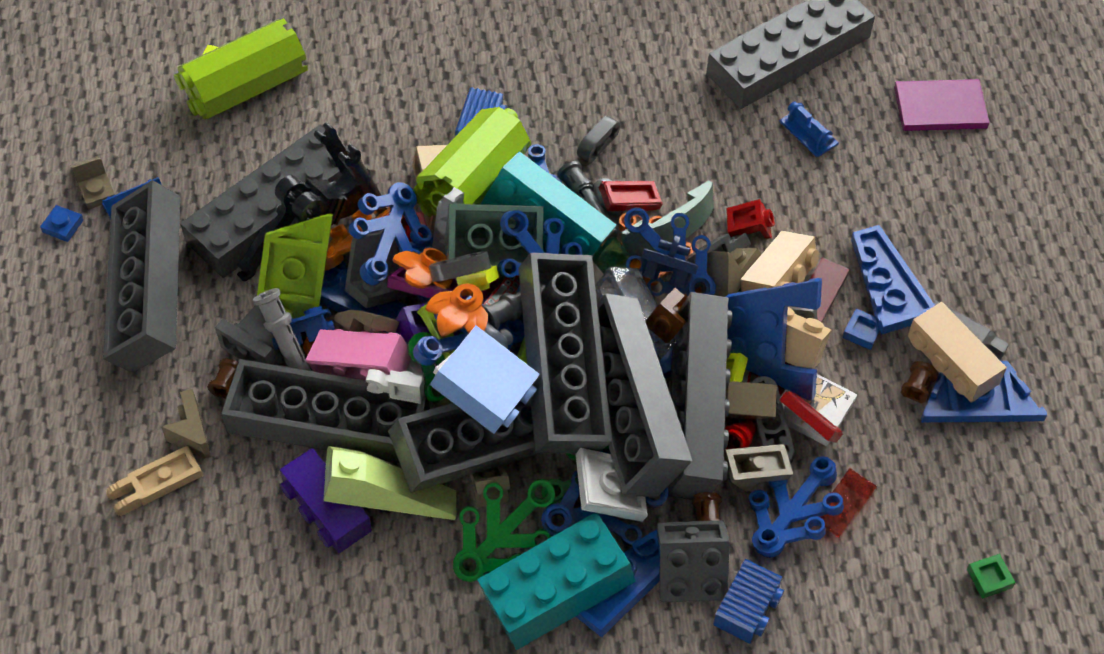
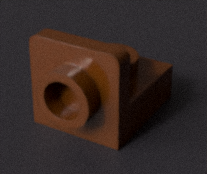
M676 288L661 301L645 321L647 327L665 343H669L686 323L678 314L681 309L677 306L685 295Z

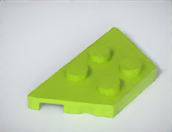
M333 214L322 215L265 234L257 295L270 289L279 288L281 292L279 298L283 307L294 319L305 316L304 311L320 306Z

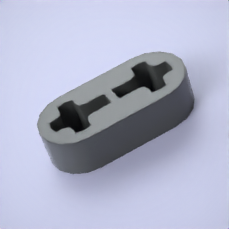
M604 116L583 138L577 149V156L592 163L618 135L621 124L609 116Z
M488 251L472 253L429 265L433 282L448 280L491 268Z

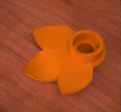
M425 248L420 254L403 251L394 255L392 259L395 264L407 270L405 281L412 287L424 289L435 284L440 288L447 289L453 282V278L438 282L432 281L429 265L447 260L446 255L438 249Z
M461 284L453 291L437 293L429 300L426 306L428 312L438 314L436 323L441 337L454 333L463 327L470 333L475 325L485 331L488 324V313L482 307L483 293L473 284ZM463 296H472L469 300L462 299Z

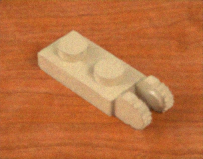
M185 446L127 474L128 477L109 486L106 494L110 500H114L131 492L133 488L135 489L136 493L125 497L114 506L116 514L122 516L139 508L141 504L144 506L203 477V473L189 446Z

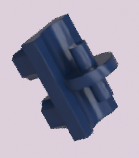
M675 234L672 242L663 239L659 241L658 248L669 251L668 255L644 248L641 256L644 259L641 276L657 280L662 265L674 268L669 284L685 289L692 274L696 275L698 265L674 258L675 254L687 257L690 250L688 247L679 245L681 236Z

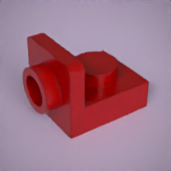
M760 199L726 208L728 233L731 237L761 231L765 239L772 238L771 227L775 225L774 216L771 209H766Z

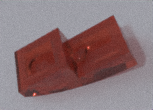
M849 468L833 492H830L838 493L842 496L844 504L842 513L835 516L828 514L818 516L824 520L826 530L840 538L878 489L877 486ZM832 502V503H830V504H828V505H829V506H836L838 503H837V502Z

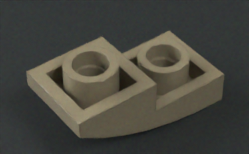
M359 310L343 311L335 314L334 321L344 326V331H368L370 333L386 331L396 333L399 321Z

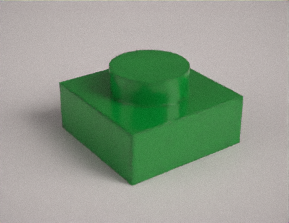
M1000 554L970 563L967 568L982 599L1012 589L1016 583Z

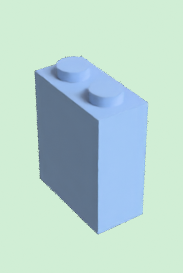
M475 325L439 369L430 386L495 434L502 424L508 428L519 414V411L515 409L519 401L524 404L529 401L537 390L532 384L540 374Z

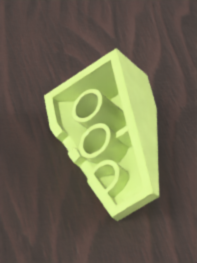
M328 446L324 487L325 502L449 520L456 519V490L439 484L411 493L401 467L359 450Z

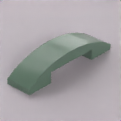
M708 180L688 192V202L652 224L649 222L648 225L663 240L672 242L674 230L670 225L671 218L676 213H684L689 218L686 238L692 235L706 222L713 211L712 182ZM682 217L674 219V224L677 228L685 226L686 222ZM642 220L633 226L639 227L642 224ZM627 229L621 232L624 258L628 259L633 255L641 257L644 248L657 252L639 233H631Z

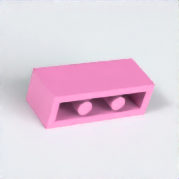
M320 329L306 358V362L314 372L366 380L369 369H376L390 375L391 370L397 372L406 371L411 361L407 350V343L397 333L353 332L341 329Z

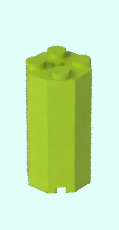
M284 18L277 19L177 67L178 73L174 74V79L181 90L185 89L189 97L187 105L194 116L200 115L203 119H209L308 71L307 65L302 66V62L307 60L303 47L292 28L289 30L284 28L283 25L287 24Z
M500 107L481 109L417 176L416 182L418 183L413 191L416 194L417 203L425 215L431 217L433 214L436 215L439 201L443 199L444 195L451 192L453 187L464 192L463 204H481L502 167L519 151L525 155L527 149L531 146V141L521 121L518 119L517 113L510 108L504 110Z

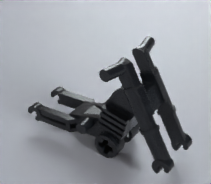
M324 123V133L321 134L316 130L314 136L325 146L332 158L333 166L338 168L342 176L333 182H329L327 179H306L303 184L296 176L289 175L278 182L275 187V196L281 201V205L276 210L278 215L271 224L262 227L242 261L237 264L242 270L237 273V276L242 281H247L255 275L256 269L262 261L264 239L267 232L326 214H333L331 225H338L340 219L349 217L359 210L358 201L365 194L371 193L375 196H381L372 180L370 170L366 169L361 160V152L352 144L348 145L349 151H347L340 141L337 131L329 123ZM366 201L367 205L369 207H372L371 204L368 201ZM387 207L377 209L373 213L375 214V216H378L379 214L384 212L387 209Z

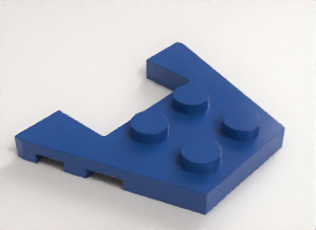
M814 278L800 283H786L766 289L765 287L728 294L726 296L728 298V310L732 311L731 326L727 329V339L731 340L730 353H741L748 358L746 370L760 377H769L778 386L796 393L806 400L812 401L816 396L817 369L785 364L788 306L817 310L821 306L822 278Z

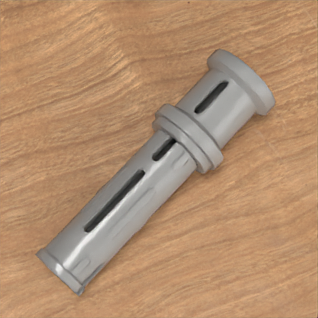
M279 288L267 290L254 297L252 301L254 305L259 306L265 319L264 327L269 332H272L287 366L311 371L290 325L292 316L289 312L285 311L279 298L281 294Z

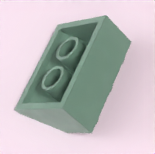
M449 204L445 231L444 254L446 259L488 251L491 266L497 265V269L499 262L503 259H514L518 263H523L529 254L515 236H509L502 231L500 226L501 218L508 211L519 210L525 213L529 222L527 231L543 250V206ZM511 217L508 220V226L514 229L516 222ZM509 262L506 263L505 270H512V265Z

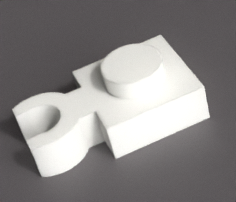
M376 369L368 370L365 380L369 383L367 391L377 394L385 392L389 393L392 399L422 404L424 397L423 376H418L410 371L397 372L391 370L390 375Z

